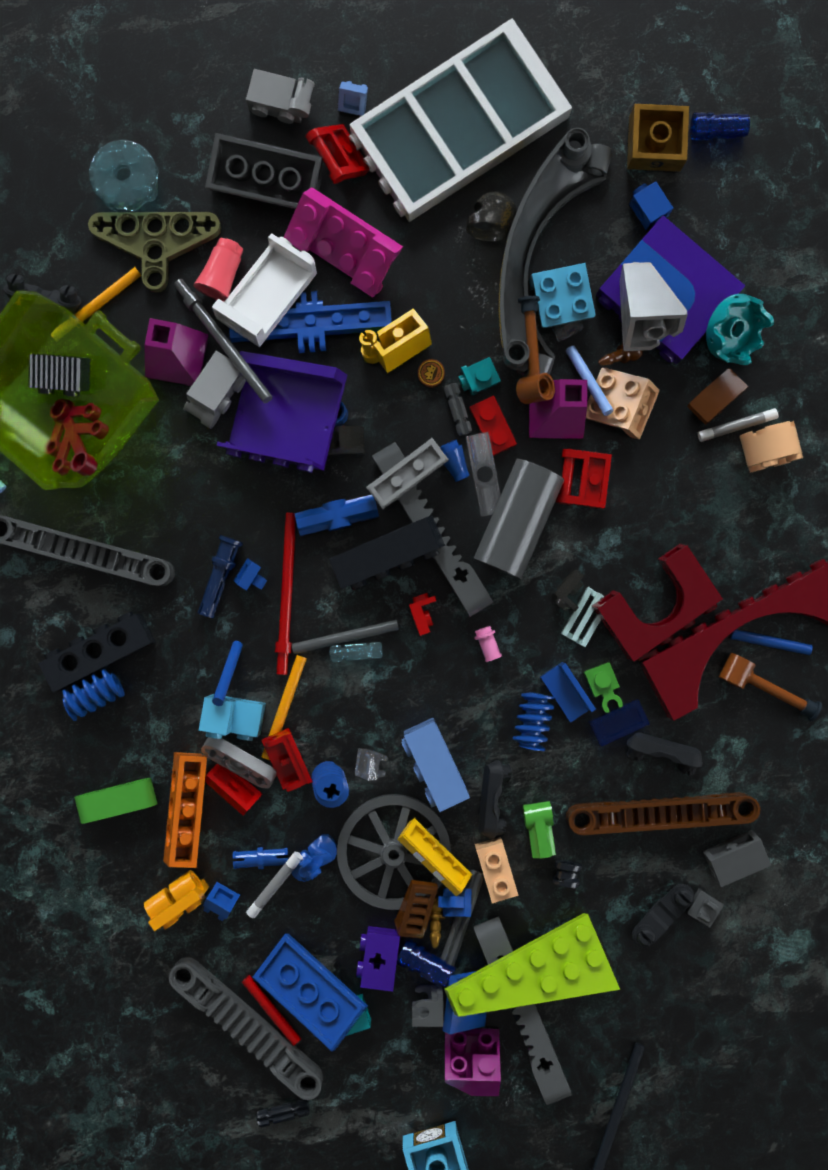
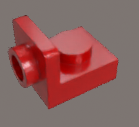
M428 593L412 598L414 603L409 605L419 636L429 633V626L433 625L429 611H423L421 607L436 601L435 596L429 598Z

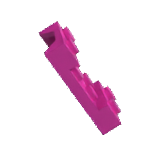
M312 187L302 194L284 235V238L297 249L306 252L312 251L353 278L351 284L371 297H374L381 291L383 287L382 281L391 264L403 248V246Z

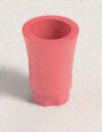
M219 238L203 271L193 286L202 294L225 302L230 295L236 271L241 262L240 257L243 253V248L233 240Z

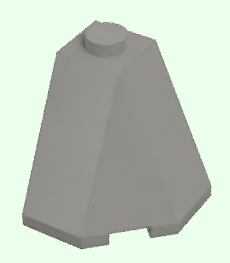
M633 262L623 264L619 281L623 350H652L660 345L659 340L669 334L675 337L682 333L687 318V310L652 263Z

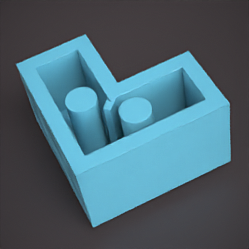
M214 694L204 697L199 731L206 732V737L222 739V736L235 733L238 739L253 741V737L261 735L266 703L226 696L223 705L216 706L212 702Z

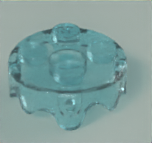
M116 140L105 144L94 155L89 170L90 183L100 200L111 210L125 209L136 211L145 203L154 201L158 195V167L148 150L140 144L129 140ZM122 168L130 170V175L125 180H119L116 177L117 172Z

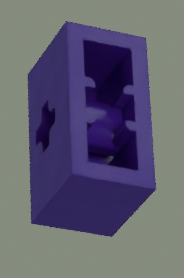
M368 926L367 934L361 935L360 951H365L364 961H358L356 978H361L360 988L393 992L400 941L397 929ZM376 953L381 954L380 963L375 962Z

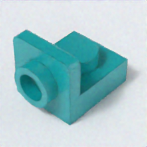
M490 357L467 367L465 365L461 367V375L458 376L463 390H469L471 396L501 383Z

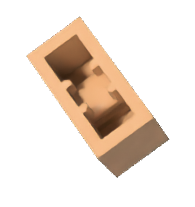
M501 837L475 844L491 902L495 903L518 896Z

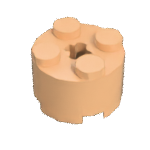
M794 421L770 425L756 431V433L750 431L740 435L750 473L771 466L784 465L803 458Z

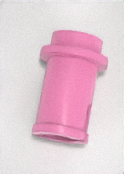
M487 626L475 631L476 637L474 638L479 641L485 661L489 662L500 658L502 654L493 635L495 630Z

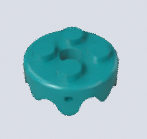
M738 293L727 297L717 306L711 315L706 330L707 346L714 357L727 363L731 362L740 365H749L752 362L750 354L764 345V341L761 339L762 329L774 325V318L764 309V302L747 294ZM736 323V325H737V326H736V329H735L734 332L732 333V328H733L734 324Z

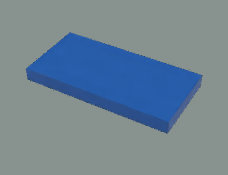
M284 934L252 977L331 1052L336 1050L368 1007L365 1002L290 934Z

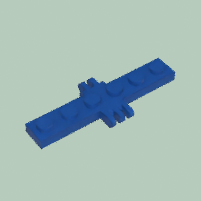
M311 291L312 301L308 302L306 292H302L301 302H296V308L288 310L266 340L298 338L299 353H305L304 343H309L310 352H315V342H320L319 348L323 352L326 351L325 335L364 333L365 330L377 332L392 322L390 301L323 306V300L318 301L317 291ZM229 328L232 343L249 341Z

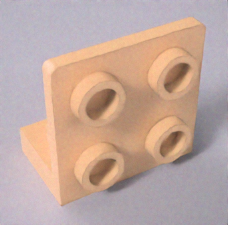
M601 368L596 382L614 411L610 415L604 416L593 396L590 395L587 402L586 419L621 428L630 437L640 440L660 390L648 378Z

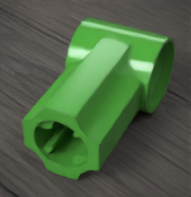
M550 801L522 805L525 826L529 832L532 857L541 859L556 855L552 832L554 822Z

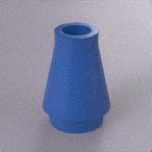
M453 440L442 445L440 449L449 459L444 466L453 476L455 482L468 477L470 474L467 469L462 444L459 445L457 440Z

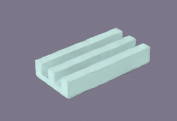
M587 587L561 634L586 647L601 618L596 614L583 639H580L579 636L594 611L592 605L604 596ZM589 596H593L594 599L574 634L570 633L569 631Z

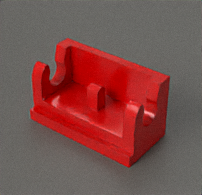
M289 728L261 740L283 790L286 789L289 792L313 782Z

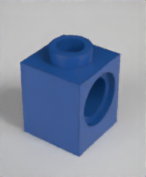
M656 181L649 186L644 183L636 188L629 203L645 230L653 227L662 216L667 218L674 209Z

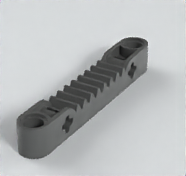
M395 442L372 455L382 475L405 458ZM417 485L398 498L399 503L412 523L431 516L433 513L432 508L424 509L428 501L427 499L419 500L422 491L421 489L417 490ZM437 517V518H434V520H435V522H436V524H437V523L439 522V519H438V517ZM438 527L440 534H442L445 528ZM442 537L445 546L438 548L439 554L433 558L467 614L471 617L493 604V601L474 569L468 563L458 562L462 557L461 555H452L456 546L446 545L450 537ZM459 568L460 571H467L468 574L465 576L466 582L462 583L461 580H454L453 577L456 575L455 569Z
M0 515V525L6 523L8 527L7 533L2 537L0 536L1 544L155 586L169 585L175 577L174 566L166 560ZM162 565L165 569V575L162 579L157 580L153 572L157 566Z
M499 916L474 926L488 965L498 960V956L502 955L504 957L513 952ZM536 1005L511 1008L516 1024L519 1026L520 1034L523 1036L525 1046H527L532 1072L546 1105L571 1096L570 1087ZM541 1058H545V1060L547 1061V1063H546V1064H542V1062L540 1061V1059H541Z
M183 957L176 962L169 973V982L173 989L198 1010L206 1012V1016L212 1017L216 1024L222 1025L224 1031L230 1032L233 1039L237 1038L241 1046L245 1045L249 1053L255 1054L257 1060H262L265 1067H269L271 1072L303 1100H311L319 1095L323 1082V1072L314 1061L295 1045L292 1046L285 1036L192 957ZM179 970H188L191 974V978H182L179 975ZM311 1077L316 1083L311 1086L306 1085L302 1079Z

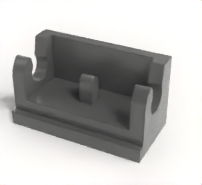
M753 830L703 851L709 868L721 887L771 866L762 840Z
M437 982V985L417 986L415 992L427 993L428 999L412 1002V1027H443L442 982Z

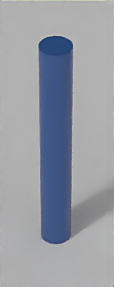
M738 629L730 634V639L806 655H811L813 647L811 644Z
M234 641L229 651L212 700L216 706H222L243 647V644L239 641Z

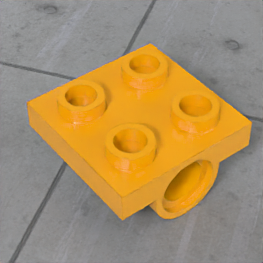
M189 870L169 884V889L163 888L144 902V908L151 918L148 923L154 931L161 926L166 930L179 920L178 918L183 914L184 910L190 913L201 905V901L206 898L204 894L209 888L204 878L200 880L192 870Z

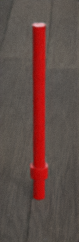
M286 513L279 639L275 644V652L278 653L277 674L287 675L288 654L291 653L292 642H289L296 532L295 513Z

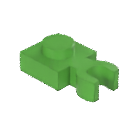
M610 662L583 672L593 697L602 696L601 708L604 712H610L607 703L611 699L616 701L619 708L623 707L621 698L613 692L614 689L620 686Z

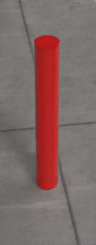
M250 975L242 981V984L292 1046L296 1045L301 1040L300 1036Z

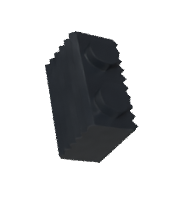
M29 354L28 387L38 388V393L55 394V390H63V395L80 396V391L90 390L91 360L88 357Z

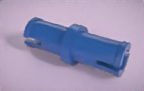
M258 847L257 850L233 851V859L244 858V861H233V868L258 867V870L264 869V866L284 865L288 858H277V856L288 855V848L264 850L263 847Z

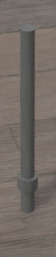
M178 279L174 286L184 298V304L190 311L195 312L262 402H270L273 398L203 307L202 299L196 292L190 290L183 279Z

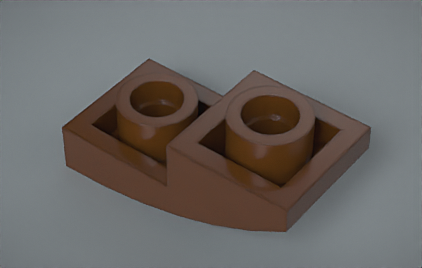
M729 368L696 396L687 407L707 425L722 413L731 402L744 393L748 386Z

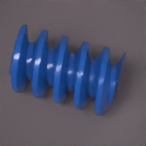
M103 668L101 669L102 678L93 673L91 675L92 683L83 678L82 688L73 683L72 693L66 688L62 689L64 707L73 721L77 720V715L80 717L86 716L87 710L89 712L96 711L97 705L104 707L106 700L114 702L116 695L124 697L123 686L114 673H109Z
M532 692L523 693L521 697L528 702L519 704V708L526 711V713L517 715V718L524 723L523 725L515 726L514 729L521 732V735L513 736V740L518 742L520 747L545 751V747L539 743L546 742L548 738L541 734V732L549 731L550 727L543 723V721L552 720V716L545 711L554 709V705L547 700L555 699L556 697Z
M330 761L317 765L311 777L316 800L325 807L334 808L340 806L349 795V787L344 771L340 766Z

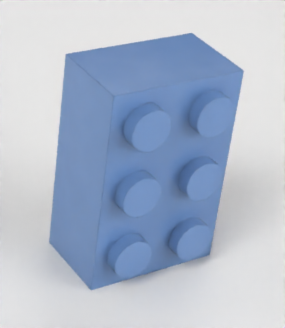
M434 718L405 730V738L401 739L402 746L407 756L413 755L416 761L413 764V769L419 782L425 780L427 784L425 794L431 807L437 806L439 812L469 799L468 790Z

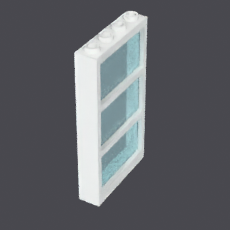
M512 18L350 123L351 135H349V139L354 142L356 149H361L366 156L363 159L369 166L370 172L376 171L380 177L378 183L386 195L390 193L395 200L393 205L400 217L405 215L410 222L567 120L572 107Z

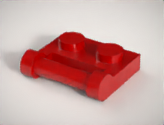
M344 124L314 128L306 134L309 144L314 145L330 171L329 177L334 184L345 179L365 176L370 171L369 166L364 162V157L360 150H357L354 142L349 139L350 134Z
M563 449L562 458H564L562 478H564V483L560 494L557 496L556 503L604 509L612 455ZM575 460H583L578 496H571Z

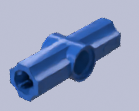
M372 494L347 501L346 499L335 500L323 504V507L295 513L300 536L324 530L335 531L350 527L353 523L379 517L376 501Z

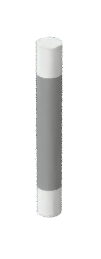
M774 408L699 431V441L703 442L778 419V412Z
M295 851L249 907L246 911L249 917L255 918L301 862L303 857L300 853Z

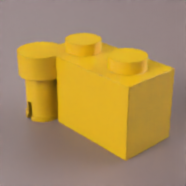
M414 309L377 331L380 342L377 341V335L372 330H365L366 337L363 333L359 336L360 343L362 344L361 353L363 359L370 364L379 362L387 373L432 345L429 328Z

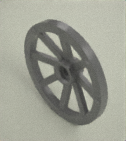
M388 794L372 798L353 811L341 830L337 844V861L340 873L349 889L358 898L374 907L386 910H399L404 897L386 898L394 868L398 869L409 887L411 880H414L406 867L405 862L423 865L412 853H407L408 850L397 840L406 827L410 808L424 815L432 823L426 830L432 835L437 833L440 843L451 853L449 835L444 823L432 808L416 798L400 794ZM387 805H401L402 809L395 836L390 839L375 809ZM365 814L369 815L383 845L350 835L356 823ZM347 844L380 854V856L351 871L347 858ZM396 850L399 855L396 858H392L389 856V852ZM385 864L386 868L378 895L365 889L356 880V878ZM435 876L430 881L437 883L438 888L442 884ZM416 893V894H415V895H419V896H426V894H422V893Z

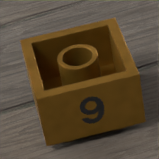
M634 104L629 116L627 169L677 172L682 170L687 161L689 106Z

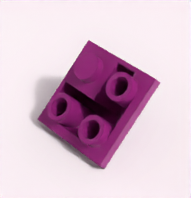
M150 318L145 340V377L192 386L202 372L209 335L178 323Z
M553 380L555 384L553 398L529 404V438L583 439L587 412V380Z
M475 1028L454 1034L445 1032V1083L471 1096H499L501 1083L499 1029Z

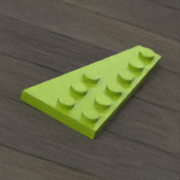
M583 913L448 986L444 990L454 1014L461 1017L620 990L589 915Z

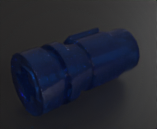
M694 112L690 123L692 140H712L713 137H746L750 130V117L748 114L727 113L715 115L713 112H707L706 114L705 112Z
M409 939L399 954L397 964L403 968L409 967L408 970L410 972L416 971L420 973L421 977L430 982L438 983L447 988L449 986V978L455 974L456 967L448 964L442 958L425 951V947H418V943Z

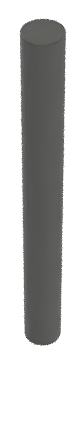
M396 619L292 644L294 654L397 631L399 627Z

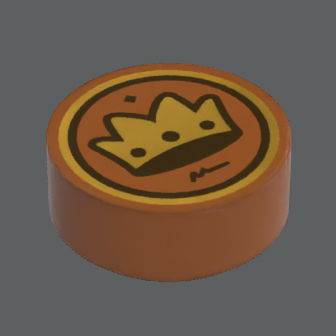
M429 359L422 362L419 366L418 379L424 386L429 388L437 387L444 379L445 370L439 361Z

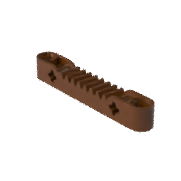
M735 792L695 797L687 796L684 798L674 797L673 799L663 798L641 801L631 800L630 802L575 804L568 809L566 821L576 834L594 835L748 824L758 819L761 808L758 801L745 793ZM747 801L749 805L747 812L739 814V805ZM585 813L587 814L586 823L581 826L575 825L574 818L576 815Z

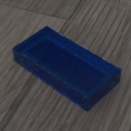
M638 699L589 721L600 747L650 724Z

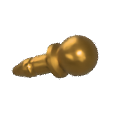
M439 894L435 896L429 918L431 920L430 940L432 947L435 949L438 947L441 939L440 920L445 919L443 908H438V896H441Z

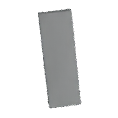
M431 438L366 488L381 508L385 509L449 459L434 439Z

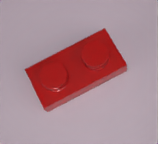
M494 395L469 407L492 456L517 445Z
M218 763L205 776V782L243 816L262 795L249 781Z

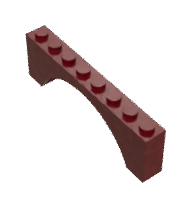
M823 558L809 565L811 570L802 574L801 571H798L785 578L787 583L779 587L777 584L765 588L762 590L763 595L754 600L752 596L739 602L740 608L732 612L727 609L714 616L716 620L706 625L705 622H702L690 629L691 634L682 637L681 634L673 637L667 643L668 646L661 650L655 647L648 652L649 656L638 661L667 717L674 721L698 708L699 685L708 660L718 645L729 634L745 623L770 614L794 613L813 618L828 626V561H825Z

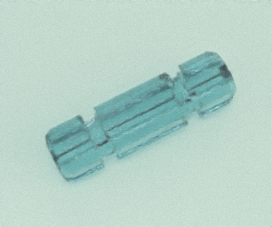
M380 642L370 643V646L362 643L345 645V648H341V645L330 647V659L333 662L342 661V658H346V661L368 659V656H371L372 659L383 656L382 644Z

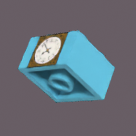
M455 1121L403 1136V1152L408 1170H469Z

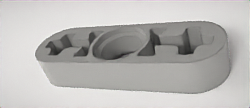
M208 737L201 748L202 753L207 758L258 787L270 788L277 775L273 767L224 739Z

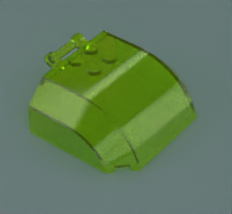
M16 291L0 313V452L44 490L80 488L95 478L118 455L158 403L159 399L150 381L129 363L140 352L141 346L135 341L131 342L107 321V316L100 310L97 311L85 325L68 309L35 291ZM98 328L124 349L121 355L95 334ZM29 354L90 358V390L80 391V396L63 395V390H55V394L38 393V388H29ZM58 399H69L74 402L75 406H86L88 403L95 404L101 408V415L98 420L109 427L108 434L103 439H98L93 435H80L87 453L94 456L97 462V469L90 476H82L71 468L64 476L52 470V464L56 458L47 454L45 448L50 441L55 422L50 416V409ZM75 417L73 419L75 423H93L84 417ZM65 429L63 430L62 436L59 441L61 443L65 433ZM72 446L67 457V460H69L70 462L72 461L75 455Z

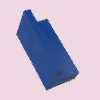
M561 662L540 676L551 695L556 697L555 701L570 723L587 711L593 712L596 710L566 663Z

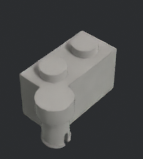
M254 69L246 102L249 110L257 116L267 117V115L277 117L278 120L284 123H301L302 118L309 116L311 109L309 102L315 83L307 79L305 84L304 78H298L297 81L294 78Z
M215 351L187 392V399L190 403L186 402L183 410L200 419L201 424L211 429L217 423L220 415L225 414L231 404V396L235 391L237 393L240 392L246 379L228 357Z

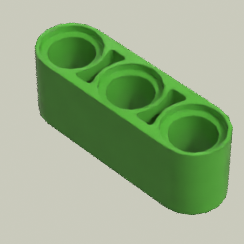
M151 777L74 797L81 824L149 808L158 804Z

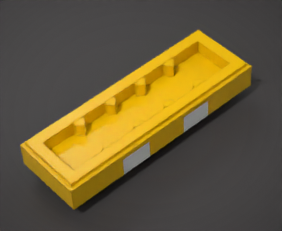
M415 818L409 821L397 840L455 896L461 894L473 874Z

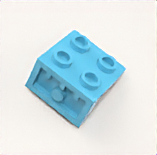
M585 263L531 274L529 278L530 290H534L535 296L540 297V301L537 304L543 328L595 317Z

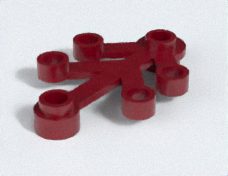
M58 399L53 403L50 409V416L53 418L55 426L45 451L50 456L56 458L52 464L54 472L64 476L71 468L82 476H90L96 471L97 462L94 456L87 453L80 435H93L98 439H103L108 434V425L98 420L101 415L100 407L93 403H88L86 406H75L74 402L69 399ZM75 417H84L93 423H75L73 419ZM65 429V433L61 443L59 441L62 436L63 430ZM72 446L75 455L72 461L70 462L69 460H67V457Z

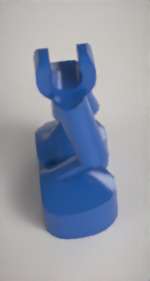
M322 834L309 845L308 851L302 850L300 854L303 859L292 871L293 877L303 882L317 877L321 873L319 867L331 863L337 855L335 840L328 834Z

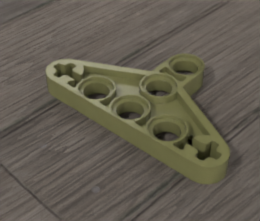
M99 212L92 215L88 222L89 230L96 238L142 260V281L146 288L154 293L162 292L168 286L169 261L217 238L222 229L218 217L211 212ZM126 220H133L136 224L135 229L130 233L123 232L121 228ZM152 220H160L162 222V229L156 233L150 232L148 229L149 223ZM187 220L189 222L188 230L183 233L177 232L175 230L177 221ZM193 220H196L198 225H207V221L211 220L215 227H211L210 232H207L204 227H196L198 234H194L195 225ZM101 221H104L108 226H115L118 234H114L115 231L112 227H104L103 232H100L96 226H99ZM159 246L162 248L161 257L155 260L149 258L148 252L150 248ZM155 272L162 275V282L158 286H151L148 283L149 276Z

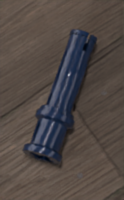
M222 535L219 537L221 542L217 554L211 560L214 566L197 612L209 618H214L229 571L235 568L234 560L238 548L243 545V542Z

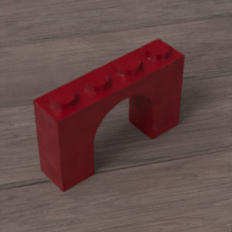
M678 544L658 558V561L672 580L676 589L675 606L665 619L656 623L641 622L621 593L614 590L592 605L625 656L633 662L636 660L642 661L649 656L648 652L651 649L671 641L675 632L691 627L696 622L695 618L702 613L705 615L715 610L718 606L717 603L723 599L688 545Z

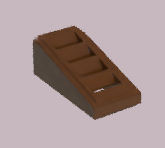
M411 880L394 921L399 936L423 938L437 893V883ZM416 893H422V894H426V896H419V895H415V894H416Z

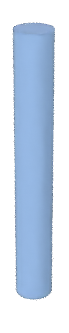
M574 345L566 349L568 357L582 380H587V388L603 415H610L614 410Z

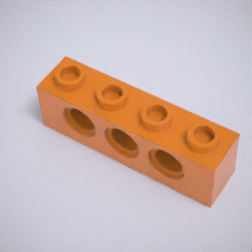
M174 752L163 859L168 867H197L207 757L203 754Z

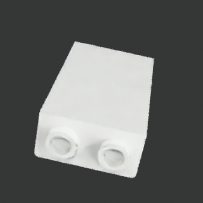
M270 234L268 237L269 246L225 302L218 299L212 306L217 320L258 347L263 344L317 274L315 260L308 252L298 251L286 238H278L273 234Z

